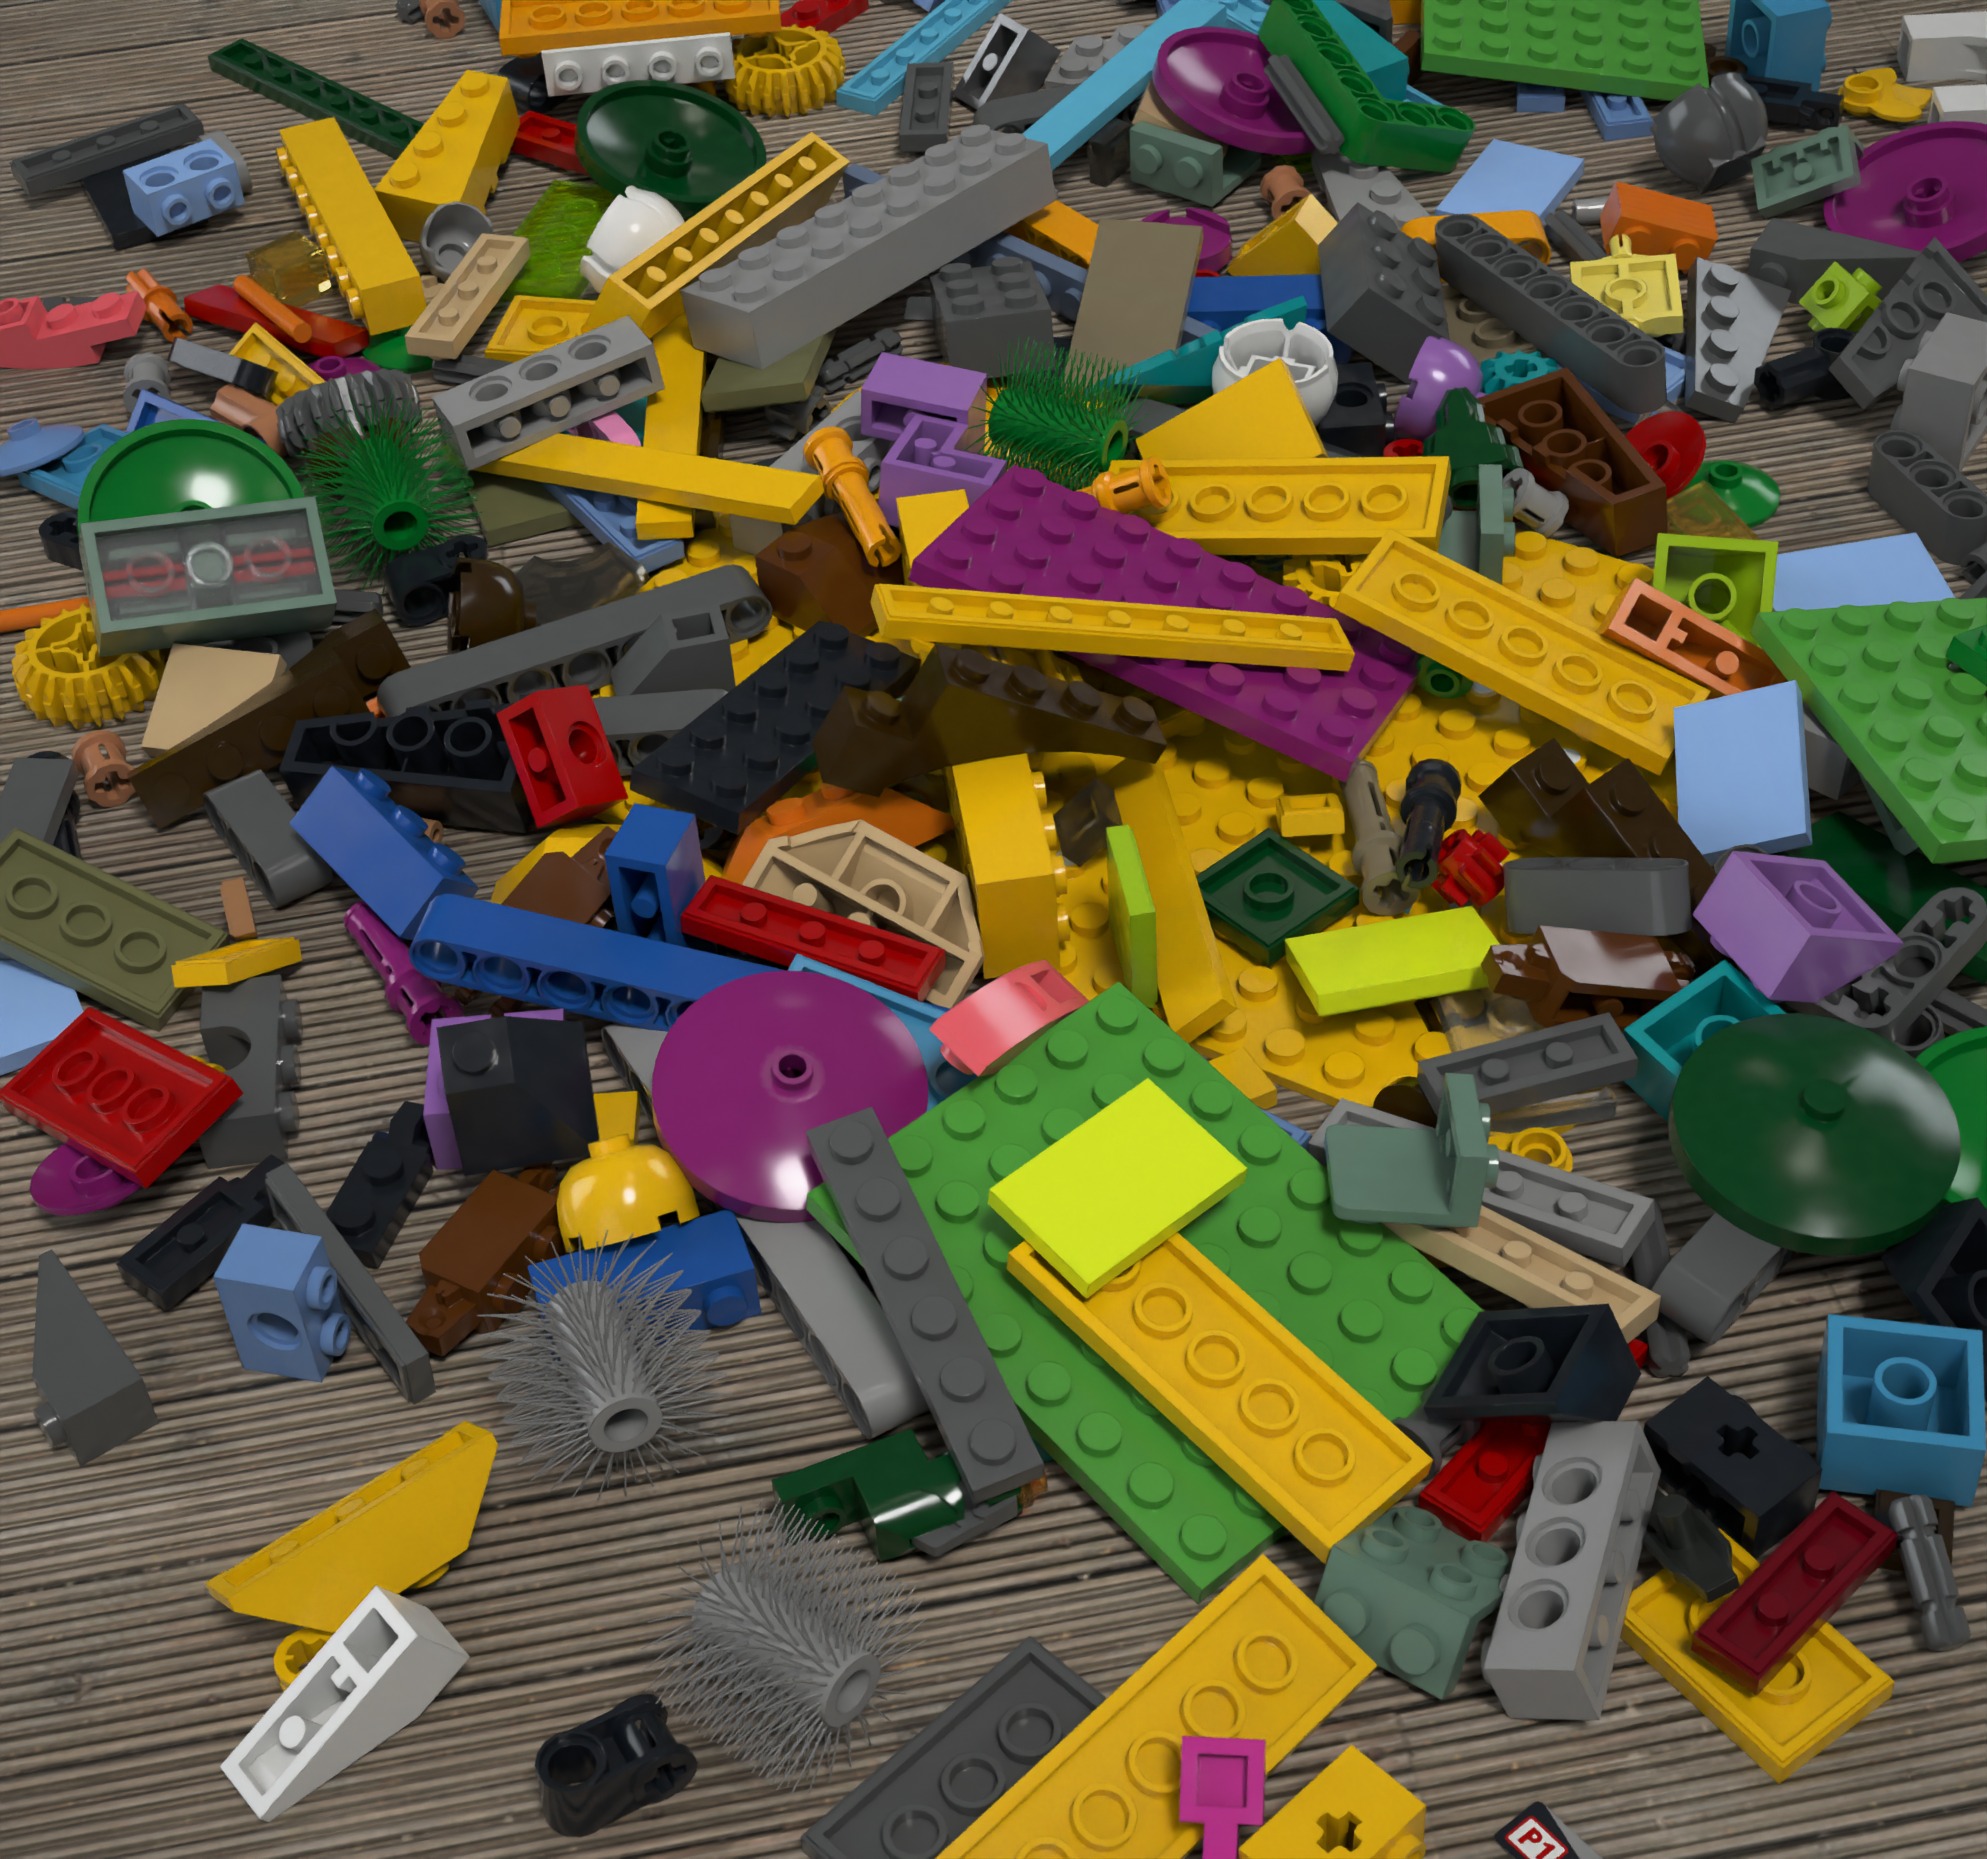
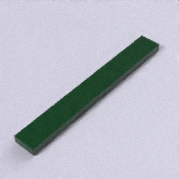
M243 38L208 56L211 71L315 121L334 117L344 135L396 160L424 125V123Z

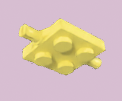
M1622 234V247L1619 245V235L1611 238L1609 242L1611 256L1598 260L1570 262V282L1650 337L1683 333V309L1676 254L1653 256L1632 254L1631 239L1629 236Z

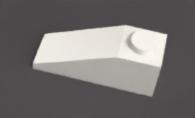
M376 1585L222 1763L220 1768L258 1818L270 1822L418 1718L470 1656L429 1608Z

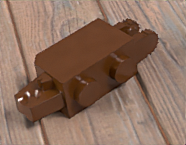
M608 826L605 827L572 857H569L563 851L545 853L501 905L610 929L616 921V916L613 911L614 905L604 854L617 832ZM458 986L454 997L462 1004L468 1005L472 1000L477 999L483 991ZM501 996L492 1004L487 1015L491 1014L492 1018L504 1016V1013H515L525 1001Z
M1539 925L1529 944L1491 945L1481 963L1482 971L1487 975L1488 985L1492 992L1525 1001L1533 1020L1544 1028L1609 1012L1622 1034L1624 1029L1690 984L1689 981L1694 979L1693 975L1696 973L1695 966L1687 954L1682 955L1681 952L1675 954L1673 951H1663L1656 936Z
M556 1164L524 1169L516 1179L492 1170L419 1252L427 1290L408 1317L406 1323L424 1348L434 1354L445 1356L471 1331L481 1335L495 1332L507 1318L477 1315L516 1314L522 1308L523 1303L487 1294H501L517 1299L511 1296L512 1294L526 1300L525 1296L531 1290V1288L503 1275V1273L530 1285L517 1276L520 1275L531 1283L527 1266L532 1265V1263L525 1256L534 1264L543 1262L541 1259L546 1261L557 1258L551 1242L559 1257L565 1255L566 1250L557 1213V1198L560 1184L550 1193L558 1175V1167H555Z

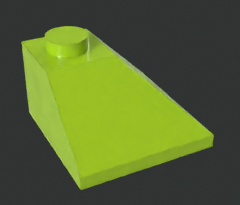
M1658 533L1652 587L1762 649L1750 632L1757 613L1772 612L1779 541Z

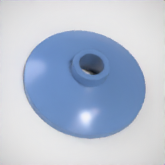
M36 418L26 419L10 426L7 429L10 439L0 445V477L36 468L66 454L83 441L85 437L83 429L77 425L67 424L40 427Z

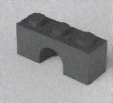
M280 974L247 978L229 985L203 986L200 1032L209 1061L226 1069L227 1071L222 1073L232 1077L243 1092L198 1138L207 1168L215 1169L261 1163L271 1154L280 1160L288 1159L289 1132L299 1130L300 1123L295 1092L291 1091V1084L301 1082L299 1053L296 1044H292L293 1038L302 1037L303 1034L302 1015L298 999H287Z

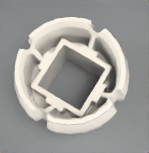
M629 186L625 190L628 198L619 194L608 207L586 246L592 250L593 254L582 257L579 269L580 275L585 277L598 293L601 292L609 276L685 223L681 214L668 200L655 192Z
M1279 318L1247 322L1227 333L1224 337L1223 346L1219 347V354L1212 369L1213 394L1222 391L1274 360L1281 358L1288 365L1314 426L1316 427L1323 420L1332 404L1338 386V370L1333 357L1332 344L1323 333L1302 322L1297 323L1292 330H1288L1284 325L1283 319Z

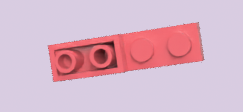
M139 291L122 295L108 293L100 296L95 301L80 305L61 304L49 312L45 309L39 296L22 300L17 298L4 299L0 301V367L49 369L71 368L99 363L107 342L136 335L147 306Z
M1041 960L1019 967L980 988L939 1017L929 1030L943 1043L940 1051L950 1064L967 1075L975 1073L979 1077L998 1073L1048 1029L1088 1003L1089 1000L1046 960Z

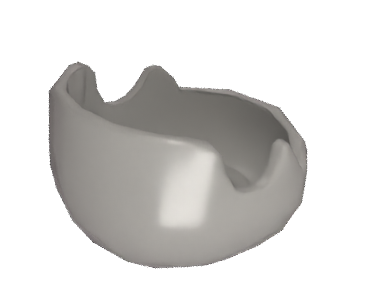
M454 201L439 205L427 218L420 234L419 247L424 266L429 268L431 274L442 281H446L482 233H493L494 227L490 219L476 206Z

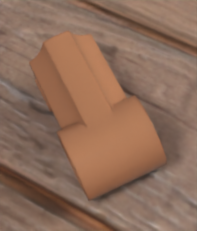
M232 383L217 391L216 399L209 408L213 419L266 441L265 444L281 458L288 455L286 446L282 444L278 432V419L275 411L282 403L275 406L247 389H241Z

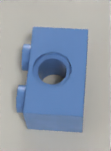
M242 1223L213 1279L243 1369L322 1383L334 1357L341 1356L344 1353L351 1333V1321L349 1316L344 1313L337 1290V1273L330 1266L322 1236Z

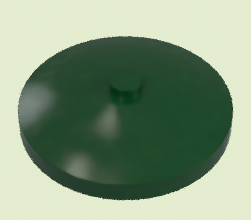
M633 80L613 84L597 91L587 99L580 109L574 133L577 157L587 173L604 189L615 196L620 194L625 198H628L625 190L629 186L655 192L668 200L681 216L686 218H692L766 164L767 155L763 140L745 116L711 94L693 87L667 81Z
M1797 1013L1764 1015L1740 1021L1716 1032L1697 1047L1685 1062L1678 1076L1669 1107L1668 1130L1673 1154L1685 1179L1700 1198L1722 1218L1742 1231L1770 1244L1808 1254L1845 1256L1870 1253L1888 1248L1913 1236L1931 1221L1944 1204L1960 1161L1961 1139L1957 1119L1947 1096L1931 1074L1916 1059L1886 1038L1852 1023L1829 1017Z

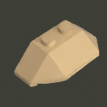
M861 819L814 829L792 837L786 835L768 839L742 883L744 886L945 949L946 967L923 1002L953 1008L962 1000L985 960L970 879L966 875Z

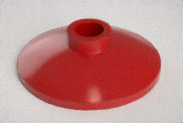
M1667 411L1658 413L1643 420L1625 435L1666 485L1667 501L1679 494L1690 483L1699 470L1705 455L1706 437L1704 430L1692 416L1684 412Z

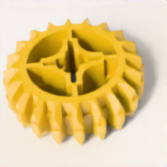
M797 24L791 27L781 26L782 31L771 32L764 37H750L744 34V39L737 38L733 40L735 78L722 80V84L725 85V91L728 93L729 102L737 104L740 110H751L752 115L757 116L767 113L770 118L778 114H785L789 117L790 114L798 112L805 115L808 109L819 110L823 108L824 102L830 103L835 100L836 91L843 86L844 73L846 72L845 57H842V49L838 45V40L829 37L826 31L816 32L813 26L799 28Z
M82 603L81 607L77 610L69 612L61 609L60 616L53 619L41 618L40 628L25 631V641H21L14 646L16 656L11 660L13 666L12 675L21 701H24L27 709L34 711L38 720L50 719L55 727L71 722L76 730L91 722H95L101 727L103 722L108 719L117 718L123 721L124 714L130 710L144 711V700L156 699L170 650L166 648L99 657L91 610L85 603Z

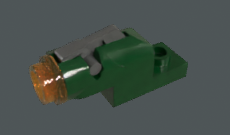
M912 1428L771 1480L775 1505L779 1498H781L776 1507L777 1517L784 1505L778 1519V1524L781 1523L791 1507L795 1505L785 1519L782 1533L785 1532L799 1508L800 1510L789 1527L787 1534L797 1525L804 1513V1519L800 1523L793 1539L805 1526L806 1522L810 1518L812 1520L806 1526L800 1541L807 1536L817 1520L818 1523L810 1533L808 1540L813 1539L817 1535L823 1524L824 1526L816 1539L823 1538L828 1529L826 1537L836 1533L842 1527L859 1521L879 1561L899 1557L917 1549H921L932 1556H940L981 1532L987 1533L1013 1517L1022 1514L1023 1509L1033 1506L1034 1497L1048 1491L1044 1470V1477L974 1505L950 1452H943L935 1456V1459L928 1461ZM793 1532L786 1538L787 1544H788L789 1538H791ZM801 1534L798 1536V1538L795 1540V1542H794L791 1546L797 1545V1542H798V1540H799Z

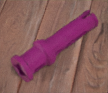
M365 901L358 902L349 908L344 917V926L348 933L357 941L364 954L386 983L385 998L394 1011L405 1015L406 1028L411 1037L422 1045H429L432 1019L463 1017V1009L454 996L442 991L440 981L425 977L414 968L409 959V948L402 938ZM439 1008L443 1010L446 1015L445 1017L439 1012Z

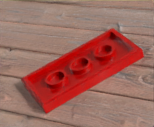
M90 1006L0 1090V1102L8 1112L147 1189L243 1092L232 1077Z

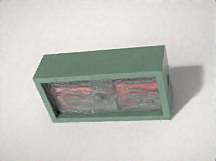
M315 496L80 523L79 552L99 657L171 648L173 643L197 645L331 627L337 601Z

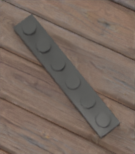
M871 1106L807 1130L808 1148L973 1504L975 1505L1044 1477V1463L873 1107Z

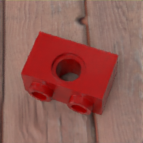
M587 684L536 691L496 713L537 828L586 820L628 799Z

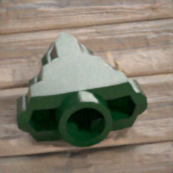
M1462 387L1447 390L1436 411L1437 430L1423 441L1422 456H1449L1451 479L1448 495L1451 498L1452 506L1460 509L1477 508L1479 464L1502 465V479L1514 469H1524L1518 447L1507 445L1502 429L1485 422L1483 405L1468 388Z

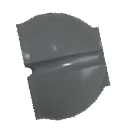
M1726 73L1713 77L1709 89H1705L1699 83L1682 93L1660 111L1653 120L1655 125L1650 127L1654 136L1655 150L1664 166L1675 177L1686 183L1696 185L1702 195L1752 172L1751 159L1761 156L1767 145L1768 117L1765 105L1756 89L1744 81L1740 74Z

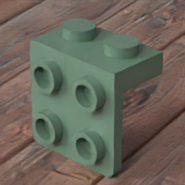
M1139 121L1130 128L1131 181L1151 187L1158 192H1167L1191 200L1198 205L1213 207L1261 166V155L1255 151L1229 144L1223 158V146L1144 121Z
M1479 464L1477 511H1452L1451 516L1442 526L1438 550L1439 554L1501 585L1503 557H1514L1515 522H1513L1514 489L1503 488L1502 465Z
M1445 1073L1436 1130L1334 1124L1326 1128L1324 1147L1332 1211L1335 1216L1362 1224L1389 1222L1422 1224L1432 1228H1447L1450 1226L1478 1227L1484 1188H1495L1497 1183L1499 1153L1497 1145L1487 1144L1490 1133V1107L1488 1103H1479L1474 1074Z
M1412 1506L1394 1507L1385 1512L1371 1525L1348 1535L1332 1546L1314 1604L1378 1666L1442 1700L1456 1688L1478 1622L1500 1607L1499 1604L1504 1594L1499 1590L1500 1582L1505 1574H1510L1513 1563L1509 1562L1510 1558L1506 1552L1497 1546L1483 1541H1468L1443 1528L1440 1519L1424 1509Z

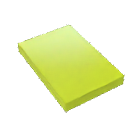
M1473 906L1284 939L1286 960L1318 1015L1322 1017L1489 987L1488 978L1482 971L1481 963L1491 945H1500Z
M1147 1078L989 1189L988 1205L1087 1299L1245 1182L1247 1167Z

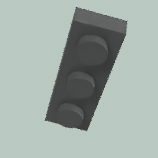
M953 62L907 63L899 131L900 152L914 151L917 154L925 155V151L928 148L949 142L955 80Z
M1608 1012L1418 1061L1417 1081L1438 1118L1445 1073L1474 1074L1479 1103H1488L1490 1115L1635 1078L1638 1058Z

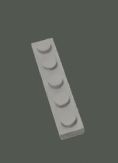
M1341 1098L1310 1139L1308 1146L1310 1154L1323 1166L1327 1167L1324 1139L1326 1128L1330 1125L1343 1124L1436 1130V1128ZM1498 1149L1499 1170L1495 1188H1484L1481 1204L1570 1250L1623 1268L1655 1220L1654 1199Z

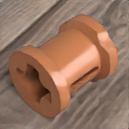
M419 0L420 9L425 15L427 29L433 32L437 38H453L464 28L465 14L463 9L459 7V0ZM441 21H443V23H444V26H445L444 28H442L441 25H440V22H441Z
M1287 165L1273 168L1271 172L1264 175L1260 183V193L1272 207L1271 213L1274 219H1277L1311 193L1304 188V181L1296 169Z
M96 730L82 736L73 746L71 756L77 770L85 776L83 785L88 798L97 802L102 807H115L124 804L130 796L136 793L127 776V773L135 768L125 762L127 752L123 740L116 733L108 730ZM100 746H104L108 754L105 760L100 751ZM106 778L110 785L111 791H107L103 784V781H105Z

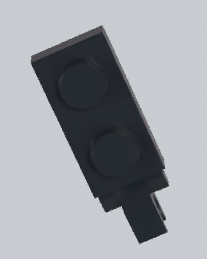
M1719 71L1715 76L1733 72ZM1740 74L1744 81L1756 89L1762 99L1769 123L1775 125L1799 123L1800 126L1809 125L1814 131L1839 127L1843 114L1844 95L1811 91L1812 83Z
M404 1101L391 1119L389 1133L377 1131L374 1134L372 1141L366 1144L325 1213L361 1263L366 1267L377 1269L381 1266L434 1172L431 1163L433 1152L423 1117L424 1104Z
M271 1154L243 1178L236 1177L227 1181L219 1176L118 1259L119 1262L116 1265L122 1279L168 1311L218 1269L242 1223L268 1227L274 1222L275 1218L265 1184V1179H267L266 1173L285 1163Z

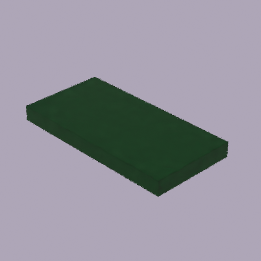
M1840 811L1811 824L1812 845L1770 854L1825 860L1896 935L1930 898L1940 891L1949 888H1967L1981 895L1987 904V888L1939 863L1932 864L1926 856L1918 852L1904 856L1894 849L1888 836ZM1964 916L1960 921L1969 924L1970 918ZM1946 919V920H1945L1946 931H1947V930L1950 928V926H1951L1953 923H1955V922H1953V921H1951V920H1949V919ZM1943 939L1941 944L1945 947V940ZM1987 941L1960 971L1982 984H1987Z

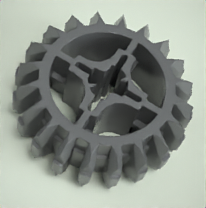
M384 368L372 372L366 370L352 375L349 373L344 377L330 378L327 382L313 384L311 388L297 391L294 396L286 398L275 411L278 419V432L289 456L303 460L302 457L295 456H302L300 453L301 447L309 449L307 445L309 440L302 437L311 440L314 438L313 436L316 437L321 435L320 433L328 432L322 426L328 430H333L325 420L335 429L343 427L344 424L337 417L338 415L346 425H349L346 420V412L352 423L359 422L350 397L363 429L368 428L362 399L364 400L366 413L368 410L370 422H372L371 392L375 430H377L375 403L377 405V417L380 418L381 414L382 418L385 397L384 418H386L392 392L389 417H394L397 403L395 418H398L404 401L405 404L401 415L411 401L402 420L406 421L411 410L406 426H408L417 410L410 423L411 425L421 412V400L417 387L413 386L410 374L396 369L387 370ZM422 417L414 425V428L422 421Z

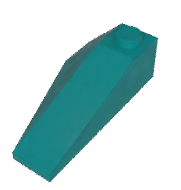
M1304 296L1296 297L1246 317L1244 322L1236 324L1220 333L1218 329L1207 333L1174 352L1170 349L1134 364L1124 401L1128 398L1140 369L1141 371L1136 381L1137 386L1131 397L1137 395L1143 383L1144 385L1138 397H1147V399L1161 403H1200L1213 396L1212 369L1219 354V347L1224 344L1226 334L1247 322L1274 318L1283 319L1286 329L1292 330L1297 323H1305L1307 303ZM1132 365L1125 368L1120 396L1128 381ZM1122 370L1116 373L1115 379L1117 380L1114 383V392L1121 379ZM1113 373L1108 376L1106 393L1112 382ZM1103 379L1100 381L1099 384L1100 389L1104 382Z

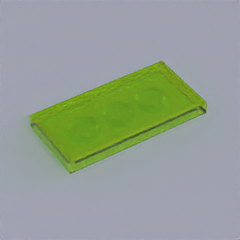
M553 180L512 235L529 239L531 256L499 300L512 302L516 295L579 299L589 285V281L580 275L581 259L584 255L591 256L593 254L592 250L586 247L600 219L617 196L604 189L601 185Z

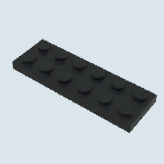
M819 620L631 769L630 790L681 812L695 814V817L738 835L766 811L769 806L774 804L818 766L812 741L845 685L868 692L874 690L881 691L896 699L910 687L920 670L921 660L900 652L897 647L889 643L874 642L849 632L846 627L840 624Z

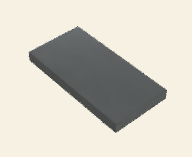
M1029 1636L800 1836L803 1852L810 1859H935L1107 1698L1034 1638Z

